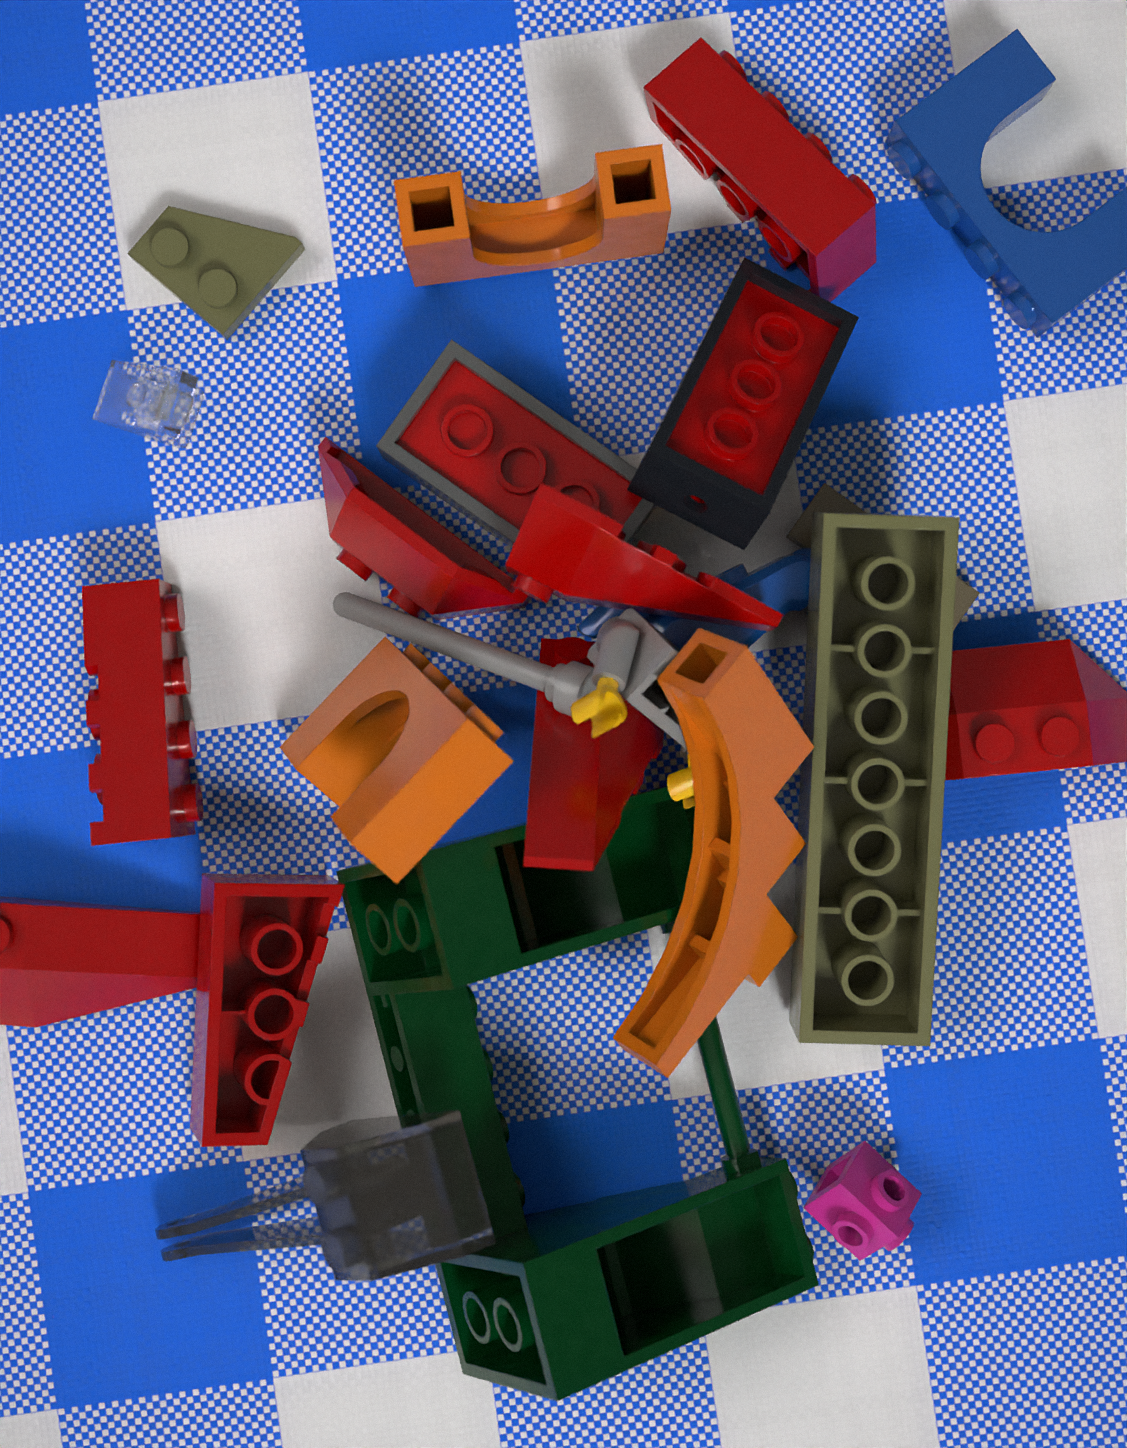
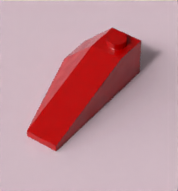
M0 896V1025L39 1027L197 988L200 912Z

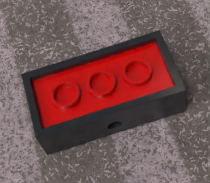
M744 258L711 320L627 491L745 550L772 510L859 317Z

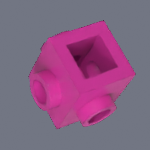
M863 1141L827 1166L803 1208L831 1233L840 1245L847 1248L861 1261L882 1247L887 1251H891L906 1239L914 1226V1222L909 1217L922 1193L866 1141Z

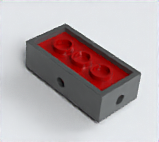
M452 339L376 445L383 459L510 548L515 543L541 482L624 525L622 531L626 533L624 541L631 544L657 507L653 503L627 491L637 470L635 467Z

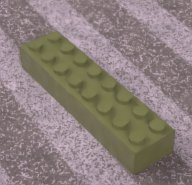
M813 512L803 731L814 748L801 763L798 833L806 845L797 855L793 930L798 935V938L793 943L789 1012V1022L799 1043L930 1046L959 517Z

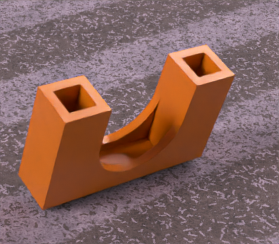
M662 144L595 153L594 176L588 183L562 195L528 202L490 203L472 199L464 192L461 171L394 180L402 246L415 287L664 253L671 215V204Z
M386 637L373 648L280 746L294 768L339 806L331 816V819L347 841L395 883H398L513 762L495 743L504 732L411 643L401 652Z

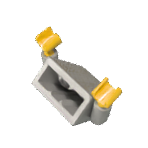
M634 608L625 610L620 616L610 618L600 628L596 642L589 649L587 655L588 659L595 665L592 683L597 688L572 703L571 716L577 724L591 717L593 722L592 737L595 738L625 721L627 710L620 696L621 694L629 703L681 744V756L688 760V767L669 774L667 786L671 798L674 801L683 800V807L689 809L695 806L690 756L678 717L657 681V678L681 650Z

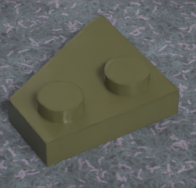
M168 206L127 254L175 297L228 340L300 257L305 248L302 242L293 236Z

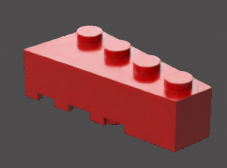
M700 37L643 87L652 122L704 180L709 179L714 173L719 177L716 185L729 209L742 223L749 221L753 217L758 221L759 230L771 247L768 253L784 271L795 263L810 280L811 288L808 291L831 302L876 263L875 205L877 202L871 189L857 175L851 174L847 178L832 163L833 160L829 150L816 135L811 132L802 135L789 122L786 109L772 93L764 91L760 94L747 82L742 66L729 52L723 50L718 54Z
M202 873L190 1129L202 1147L268 1145L291 1068V1053L299 1027H303L310 1003L307 999L318 963L322 964L329 940L326 935L334 908L339 906L345 884L329 875Z

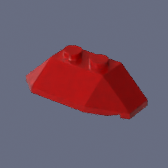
M327 437L319 444L318 453L329 536L342 548L336 559L364 581H367L374 572L393 587L386 597L407 614L419 618L423 611L434 619L441 620L523 609L526 607L532 597L512 586L515 581Z
M1070 639L952 651L945 780L1127 762V691Z

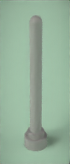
M342 592L334 598L333 609L339 616L545 692L546 699L553 702L554 709L568 716H571V705L574 701L597 688L592 683L594 667L580 662L572 661L567 665L560 663L552 667L348 592Z

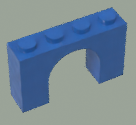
M1016 29L894 122L885 142L889 146L887 153L894 168L905 179L910 180L914 178L927 195L926 205L935 221L946 230L952 228L967 248H965L964 253L973 270L983 279L991 278L1005 296L1003 305L1010 318L1020 328H1030L1038 338L1127 270V187L1079 223L1053 232H1038L1019 227L1003 217L992 205L985 192L981 178V158L985 144L1038 104L1056 80L1055 76L1020 31Z

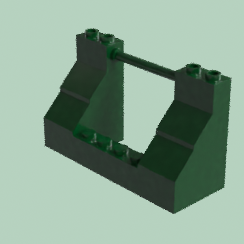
M668 786L630 796L621 812V822L593 871L524 867L527 822L434 845L398 883H395L372 862L336 871L338 881L345 884L342 897L462 1372L464 1375L555 1401H560L819 1285L813 1264V1246L805 1233L797 1202L798 1188L792 1173L789 1171L787 1159L759 1157L758 1150L750 1148L717 1016L699 1037L697 1044L726 1153L721 1158L722 1167L686 1181L606 1196L591 1202L524 1215L525 1192L521 1180L513 1172L507 1148L509 1129L505 1117L497 1109L491 1085L493 1066L487 1051L481 1046L475 1022L477 1002L468 984L661 925L663 934L671 933L683 901L693 852L695 806L685 809L683 807V800L674 801L669 794Z

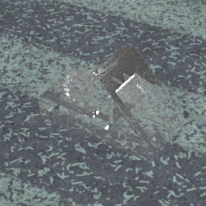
M112 360L92 419L176 448H186L204 399V392L196 387L198 377L178 368Z

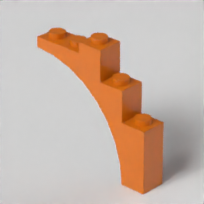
M701 628L695 632L657 678L678 717L691 761L695 797L693 852L683 901L667 946L646 988L612 1037L624 1051L667 1078L745 979L760 987L798 938V935L767 896V893L806 843L774 797L814 748L748 647Z

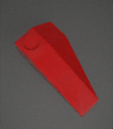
M542 482L532 500L505 564L507 571L517 576L512 586L545 604H548L553 594L569 602L623 610L634 608L637 612L769 632L778 627L783 617V614L715 576L699 572L697 577H694L684 572L687 564L677 558L678 555L660 545H651L638 541L635 547L625 542L626 533L622 531L624 525Z
M577 637L562 639L541 638L539 662L555 667L560 663L567 665L572 661H577L595 667L587 657L589 649L595 642ZM537 690L524 867L593 871L621 822V812L631 794L636 795L641 787L645 769L652 758L656 759L663 748L664 731L629 703L621 694L620 696L627 710L625 721L594 738L592 737L593 722L591 717L577 724L571 716L556 711L553 702L546 699L545 692Z

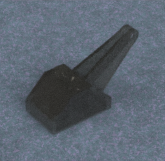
M459 1110L357 1119L324 1130L300 1149L305 1167L303 1176L211 1210L172 1220L155 1228L158 1240L199 1232L309 1197L315 1204L318 1217L220 1231L193 1237L163 1248L160 1251L162 1259L166 1262L207 1254L321 1245L323 1256L329 1267L333 1270L335 1280L373 1281L465 1257L496 1242Z

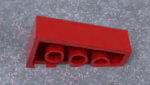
M161 579L82 586L84 664L89 676H98V689H90L88 693L86 722L93 738L96 741L100 740L101 753L95 755L94 764H88L89 791L96 793L100 804L103 805V821L90 822L91 846L196 834L195 822L203 820V798L200 785L198 783L191 784L188 758H196L197 736L193 720H185L182 695L191 693V673L187 657H179L176 632L184 631L185 611L180 593L173 594L172 585Z

